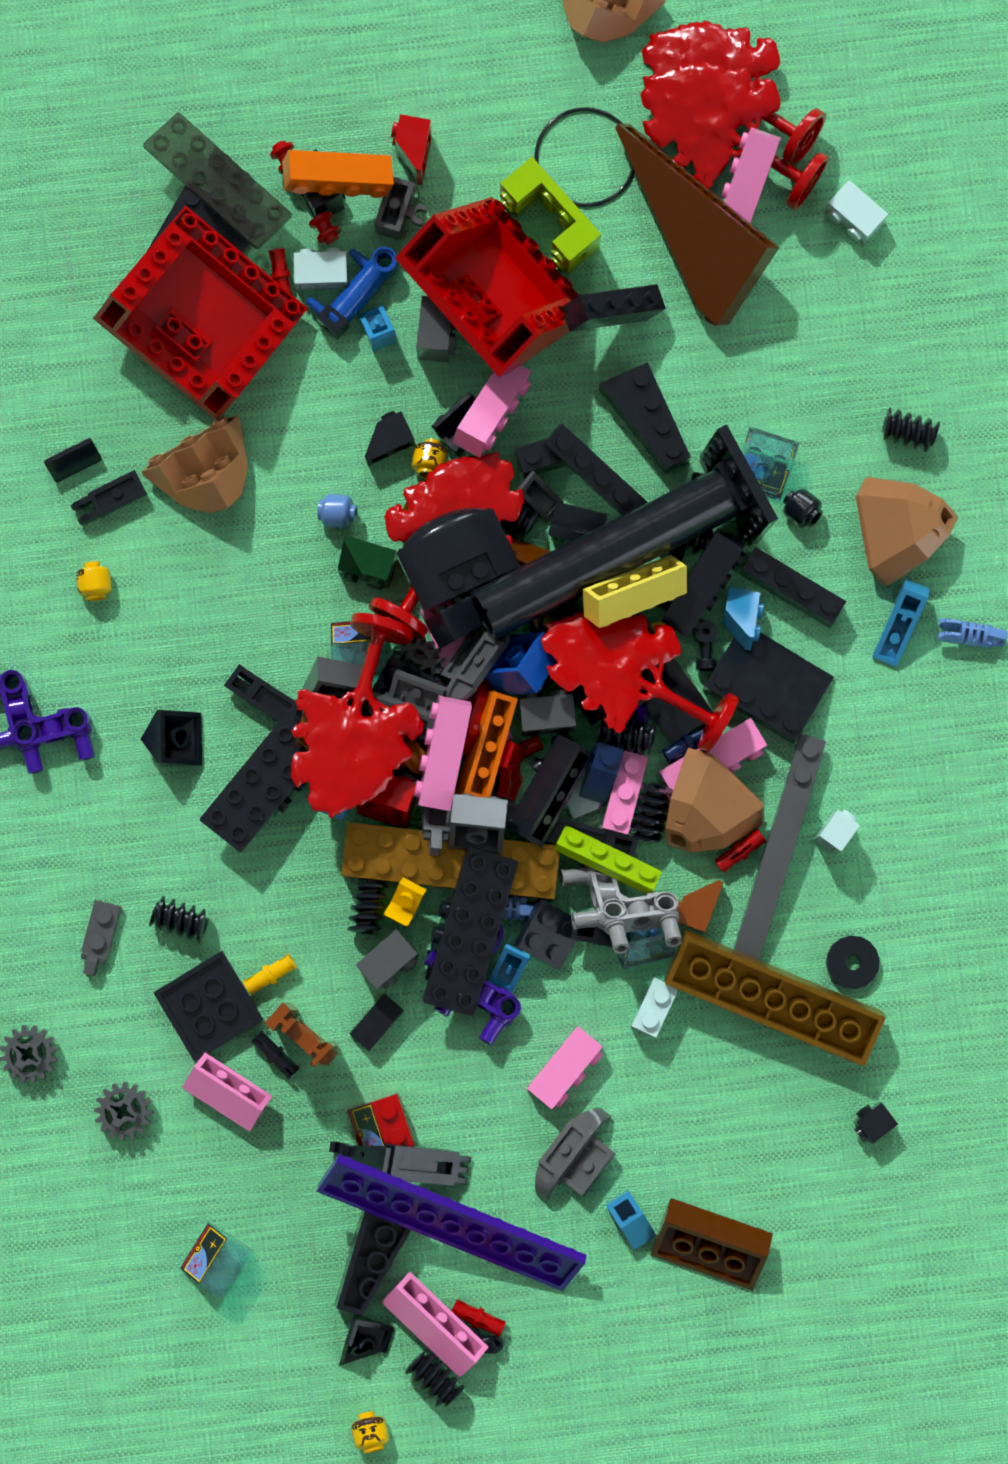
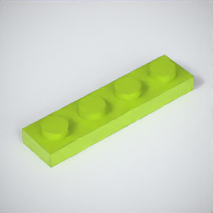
M565 825L554 848L555 851L645 894L653 893L662 871Z

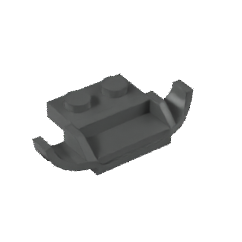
M487 631L482 637L470 632L440 674L446 681L450 682L446 689L445 697L465 700L476 692L505 648L507 649L511 632L495 640L489 636Z
M397 670L394 673L389 692L386 691L384 694H380L372 689V693L377 701L387 707L406 702L414 705L424 724L423 732L417 738L425 741L427 728L432 729L434 719L430 718L432 703H437L439 696L445 697L447 687ZM365 700L364 705L366 709L373 715L370 704Z
M596 1108L583 1112L569 1120L538 1161L535 1192L539 1197L548 1202L554 1188L563 1181L584 1197L616 1155L615 1152L596 1138L599 1134L597 1132L599 1128L611 1118L610 1114L602 1108Z

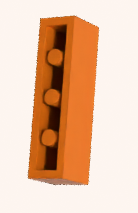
M288 150L282 161L285 191H293L296 194L318 192L321 195L337 193L345 194L349 197L370 195L373 198H381L387 196L394 185L391 155Z
M487 691L488 701L482 713L479 736L470 753L465 755L454 794L461 795L467 793L485 798L491 796L517 698L494 691Z

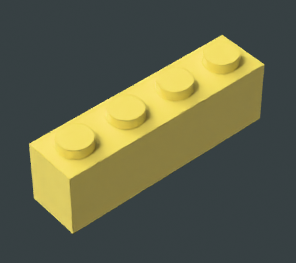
M672 555L584 588V617L601 628L623 618L631 617L633 614L643 610L651 609L658 604L674 600L676 597L687 593V566Z

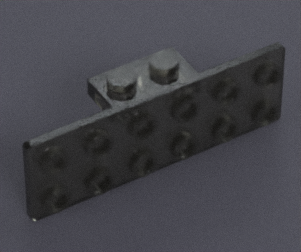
M177 112L143 143V148L255 249H259L292 218V213L180 112Z

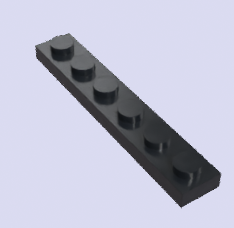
M562 423L544 441L543 444L621 516L648 503Z

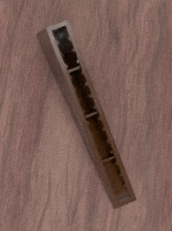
M617 124L615 129L698 310L705 315L704 319L714 326L729 325L780 247L631 124Z

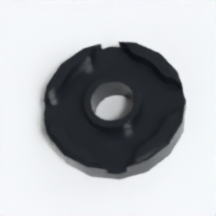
M850 935L838 939L831 945L826 957V968L829 976L835 983L844 988L857 989L866 986L874 980L879 971L880 959L876 948L870 941L860 936ZM851 954L856 955L860 960V965L855 970H850L845 964L847 956Z

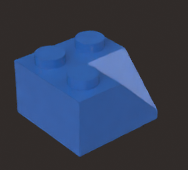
M545 632L511 635L507 649L505 648L485 677L498 693L504 695L537 693L543 687V682L549 675L546 668L547 665L553 666L557 662L553 655L547 654L543 649L541 638L546 634Z

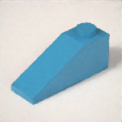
M905 578L874 650L873 658L897 667L928 600L930 588Z

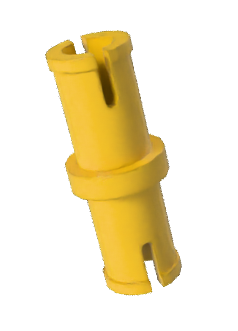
M288 953L273 964L264 965L262 967L263 970L243 980V984L252 996L267 985L276 984L278 982L277 979L297 969V965Z

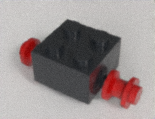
M285 140L276 143L272 147L273 151L270 153L271 159H278L281 164L278 168L280 174H283V159L288 150H293L295 147L292 142H286ZM318 192L301 194L314 216L308 225L311 229L317 228L319 232L317 237L318 243L329 245L338 240L341 228L333 226L330 220L334 214L345 209L343 200L346 199L345 194L321 195Z

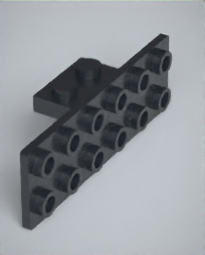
M641 611V612H638V613H636V614H633L632 616H634V615H641V614L644 615V614H643V612ZM647 619L648 631L653 635L655 634V629ZM673 658L670 662L664 663L662 671L663 683L672 692L713 714V710L678 661ZM644 669L641 672V676L644 680L655 684L653 673L649 669ZM644 689L639 691L642 694H647V691ZM652 698L645 701L639 700L638 707L642 704L645 705L648 713L671 744L703 724L700 720L661 699Z
M296 702L200 817V822L238 852H242L272 815L276 816L279 811L284 813L292 803L290 797L295 791L300 793L307 785V783H303L299 788L295 787L296 785L291 778L293 755L295 752L308 751L303 745L295 748L297 738H294L291 732L300 723L302 718V710L298 711Z
M473 847L466 848L453 896H447L446 901L441 902L438 910V916L441 917L438 927H434L431 934L432 948L437 951L423 996L424 1003L474 1016L518 866L517 860Z

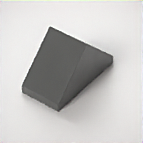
M533 471L518 488L523 489L525 501L523 504L525 506L529 505L530 510L534 513L538 512V516L546 522L552 518L556 502L563 503L555 492Z

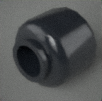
M799 489L796 492L792 490L783 500L785 504L783 514L800 528L812 527L822 516V502L806 489Z

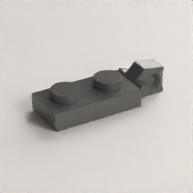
M422 806L423 840H429V855L440 856L442 842H447L450 833V811Z
M98 900L94 901L81 950V958L86 959L83 970L84 974L95 976L98 964H105L106 958L109 957L121 906Z

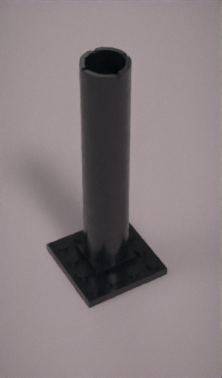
M726 424L716 430L700 454V464L706 472L705 474L470 593L472 604L478 617L483 620L482 625L493 640L498 639L582 596L584 588L633 570L730 520L732 523L736 521L738 525L737 532L743 538V542L747 541L749 547L758 543L778 520V517L728 425Z

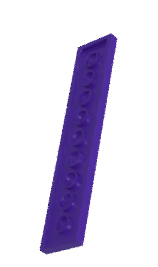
M338 1154L320 1180L316 1191L560 1291L566 1288L586 1263L587 1255L573 1248H568L548 1238L529 1232L524 1228L514 1226L499 1218L480 1212L475 1208H470L450 1198L433 1193L426 1188L416 1186L401 1178L394 1177L379 1171L377 1168L367 1166Z

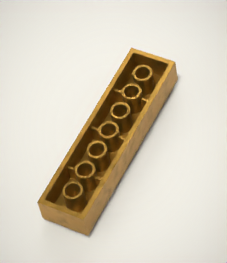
M347 822L341 876L400 883L404 877L419 886L455 890L466 850L449 849L448 836L447 842H442L440 856L429 855V840H423L422 830ZM503 841L502 854L497 855L518 861L509 896L554 901L560 853L554 850L556 845L544 844L541 848L530 842Z
M686 929L682 936V943L678 945L665 976L666 985L864 1067L886 1019L884 1012Z

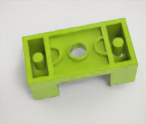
M531 157L500 183V202L509 214L513 212L518 217L539 198H542L540 202L549 213L553 211L559 219L557 221L565 230L552 241L554 249L551 251V256L553 257L551 260L559 271L564 270L569 275L600 248L601 233L538 162Z

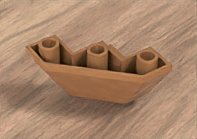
M563 0V6L572 29L585 37L604 43L632 34L666 0Z
M238 415L231 418L222 416L215 420L212 426L195 436L190 435L184 438L178 446L166 453L153 456L148 460L149 465L141 471L142 474L181 506L209 514L229 508L242 495L248 470L241 422Z
M867 477L855 496L868 569L884 587L889 586L929 559L950 536L958 519V516L942 498L912 483Z
M688 748L670 799L666 822V845L691 853L724 849L762 826L765 821L764 803L713 754Z

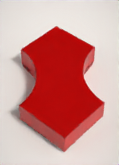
M481 682L477 688L478 690L466 699V701L471 702L472 709L462 753L465 755L470 753L479 736L482 713L488 701L485 682Z
M506 740L499 764L500 783L497 796L514 803L523 781L520 763L524 750L518 744Z

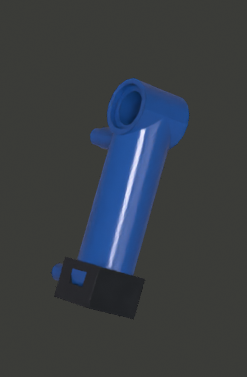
M384 246L379 247L373 252L369 260L361 252L352 248L349 251V255L362 267V270L334 302L324 307L312 297L306 300V304L318 314L316 317L317 323L335 339L338 340L349 328L350 321L385 281L396 274L398 261L395 259L396 253L393 249ZM382 258H388L392 261L388 267L378 265L379 260Z

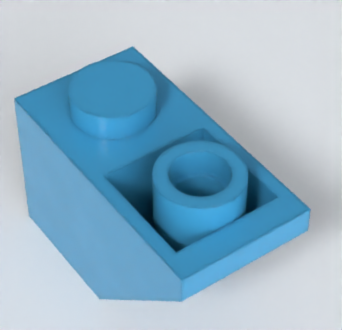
M729 587L722 623L745 650H751L753 641H758L761 626L756 625V620L762 617L764 603H759L760 592Z
M628 1189L605 1203L634 1250L657 1236Z

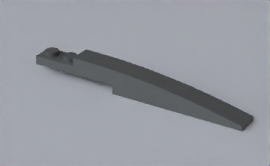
M804 734L799 735L733 947L734 950L758 960L790 864L826 741Z

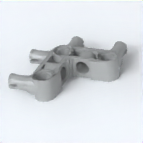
M584 865L582 868L560 871L562 887L586 884L589 887L594 910L572 913L571 921L574 930L588 927H597L610 935L613 950L616 954H623L629 950L627 932L662 928L668 947H676L682 943L678 927L680 919L678 899L673 893L655 892L647 893V896L628 898L620 894L618 880L587 865Z

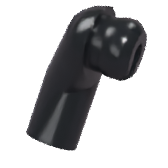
M469 1327L488 1346L484 1354H496L503 1349L504 1342L500 1337L481 1335L477 1328Z

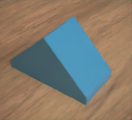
M383 305L358 314L373 352L397 343L395 330Z
M506 944L489 982L499 988H505L512 994L530 955Z

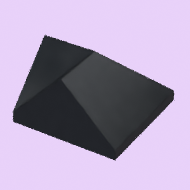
M157 710L141 737V741L161 767L202 765V721L200 712Z

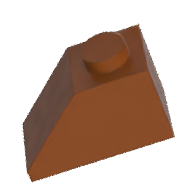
M718 880L683 896L681 901L678 900V913L680 916L678 924L705 933L723 882Z

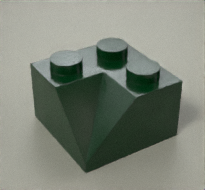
M345 535L337 570L342 575L343 580L357 583V580L365 581L368 587L382 591L383 587L389 589L398 561L397 552L394 549Z

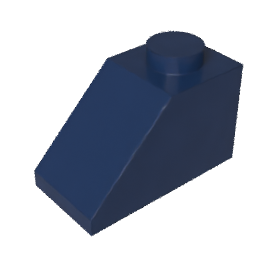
M598 742L592 748L591 752L595 755L586 769L579 797L605 804L617 777L624 750Z

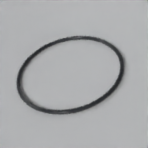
M580 107L567 110L554 117L544 127L536 143L534 158L538 162L539 147L545 132L554 122L565 115L580 111H590L603 114L614 120L617 124L623 123L612 114L601 109ZM633 166L631 167V171L626 182L616 193H614L610 197L592 203H580L574 201L572 202L576 206L592 207L611 201L612 199L617 197L631 181L632 176L634 174Z

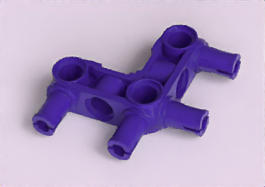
M7 670L0 674V697H2L9 725L8 731L0 732V749L12 746L23 752L28 774L43 771L38 750L40 745L66 738H74L80 761L95 757L90 739V734H92L91 717L86 711L79 707L57 710L55 714L39 718L33 713L30 701L32 694L26 678L16 670ZM17 676L20 682L19 686L10 690L7 685L8 680L11 677ZM76 714H83V724L79 727H73L71 723L72 717ZM30 727L32 729L31 738L26 741L21 740L20 733L22 729Z
M501 924L492 954L496 953L504 936V929ZM434 951L430 952L424 962L431 969L436 955ZM486 979L484 980L477 1006L489 1013L491 1019L479 1039L493 1046L504 1026L510 1025L521 1010V1004L514 995L503 987H496ZM504 1000H508L512 1004L513 1009L509 1015H505L501 1010V1004ZM437 1006L434 1008V1010L445 1017H448L452 1011Z

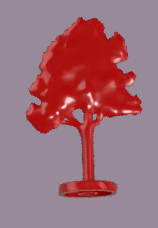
M709 21L688 23L687 25L680 24L678 28L650 34V43L641 51L644 63L650 65L654 71V74L651 75L652 77L670 70H676L678 66L707 62L710 65L720 66L722 71L727 69H748L750 73L749 84L752 89L756 88L757 79L769 74L773 70H777L780 65L777 44L771 38H758L757 46L753 48L750 44L751 32L747 27L724 30L720 24H712ZM643 76L642 78L645 88L649 84V82L647 81V76ZM815 108L802 119L798 126L790 123L775 112L769 117L763 118L764 121L790 137L783 153V160L794 167L806 156L823 129L826 113Z
M707 62L678 66L676 70H670L654 77L649 76L647 78L649 84L641 92L640 96L642 105L651 111L654 118L642 122L645 134L659 147L663 148L675 140L679 154L673 160L681 167L688 166L692 161L696 174L693 176L709 189L713 186L714 180L721 174L724 167L727 166L731 156L741 157L743 149L740 148L737 151L732 148L734 145L739 147L742 138L736 133V129L740 125H745L748 128V133L751 127L758 129L761 119L769 117L780 109L781 102L776 83L769 78L757 79L756 88L752 89L749 84L750 73L748 69H727L722 71L720 66L710 65ZM822 152L817 153L803 172L775 155L771 168L796 183L787 200L789 208L796 211L806 200L828 163L829 157Z
M498 452L485 454L480 458L477 456L469 458L463 456L460 459L440 463L435 470L428 473L426 482L420 481L417 485H412L403 490V496L409 507L407 511H404L400 504L387 509L384 518L388 537L394 542H406L414 531L428 521L447 512L463 508H492L499 522L501 520L515 522L520 515L525 501L523 489L509 491L510 481L514 478L512 464L509 461L501 460ZM506 535L509 543L512 544L511 536ZM412 586L400 607L379 597L373 598L368 606L376 615L388 617L408 625L414 630V638L422 640L428 632L427 627L411 614L414 606L419 601Z
M584 612L575 613L574 616L565 617L562 620L546 624L548 631L541 638V643L544 651L547 654L553 655L558 662L553 666L547 665L546 667L551 679L569 692H572L581 684L587 696L581 702L584 710H597L601 704L607 716L603 720L607 723L609 729L613 728L616 733H621L626 729V723L638 707L639 700L645 701L658 698L706 724L700 737L698 748L708 753L714 747L729 723L739 699L732 693L726 694L712 714L672 692L663 683L662 671L664 663L670 662L681 654L679 640L675 635L674 629L666 624L655 625V634L652 635L648 631L647 619L641 614L623 618L606 627L599 628L584 617ZM644 669H649L653 673L655 684L644 680L641 676V672ZM644 689L647 691V694H642L639 691Z
M355 613L352 615L350 621L352 629L371 638L359 683L354 691L348 692L342 699L332 695L310 692L308 689L297 692L298 699L295 702L298 711L303 710L308 723H298L291 732L294 738L304 737L305 743L309 746V751L295 752L292 757L291 778L296 785L295 787L298 788L301 784L309 782L310 794L308 795V802L312 809L317 812H327L330 818L357 805L362 806L366 801L377 797L380 792H384L387 784L393 779V769H398L402 763L412 758V751L404 743L403 736L407 735L410 740L414 741L423 732L424 724L414 705L406 702L387 707L377 701L372 693V682L383 642L408 644L412 642L414 630L408 625L388 617L370 613ZM352 698L353 703L351 706H348V701ZM364 700H367L372 708L373 715L370 717H363L361 715Z

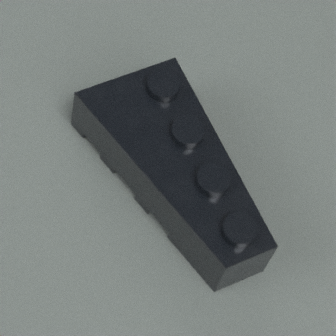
M648 362L599 384L601 394L606 397L613 406L612 408L621 416L631 432L637 436L665 474L689 464L691 456Z
M363 1210L361 1211L334 1303L336 1309L363 1316L381 1281L392 1266L400 1248L404 1245L411 1231L410 1229Z

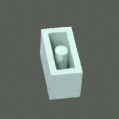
M850 180L829 201L826 207L827 215L836 224L841 223L848 229L847 233L854 240H861L864 244L885 222L888 216L886 211Z
M328 248L326 252H315L314 249H301L300 253H294V284L296 290L345 289L348 286L346 251H341L339 248Z
M845 809L843 812L837 810L831 814L814 840L836 855L842 852L860 825L855 822L857 818Z
M655 977L652 978L631 1027L656 1038L678 989L666 985L665 982Z

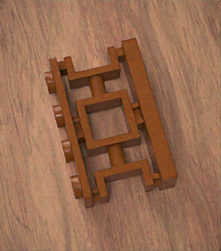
M282 1002L264 1024L272 1031L281 1030L306 1051L309 1056L313 1055L315 1058L310 1063L313 1067L329 1065L338 1054L335 1051L338 1045L335 1042L327 1043L300 1018L294 1017L298 1012L295 1006L291 1003Z

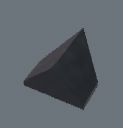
M354 1314L339 1366L380 1352L387 1353L394 1327Z

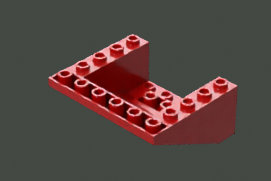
M490 197L433 214L395 259L496 375L501 377L512 372L570 332L565 320L566 316L563 314L561 307L579 296V294L573 289L571 281L558 272L555 263L543 255L539 250L538 244L521 230L520 223L507 214L504 205L499 200Z
M185 205L110 294L93 319L206 413L217 420L236 400L308 308Z

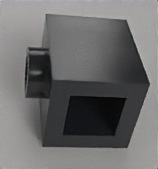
M877 1102L872 1107L867 1104L856 1113L858 1118L853 1121L857 1126L854 1128V1131L863 1142L868 1140L872 1144L898 1125L882 1102Z

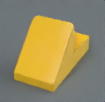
M403 877L383 915L409 928L427 889Z

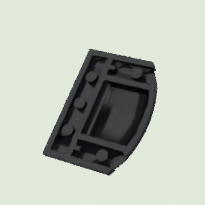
M463 508L442 514L414 531L402 549L400 548L396 553L423 611L429 610L521 567L492 508Z

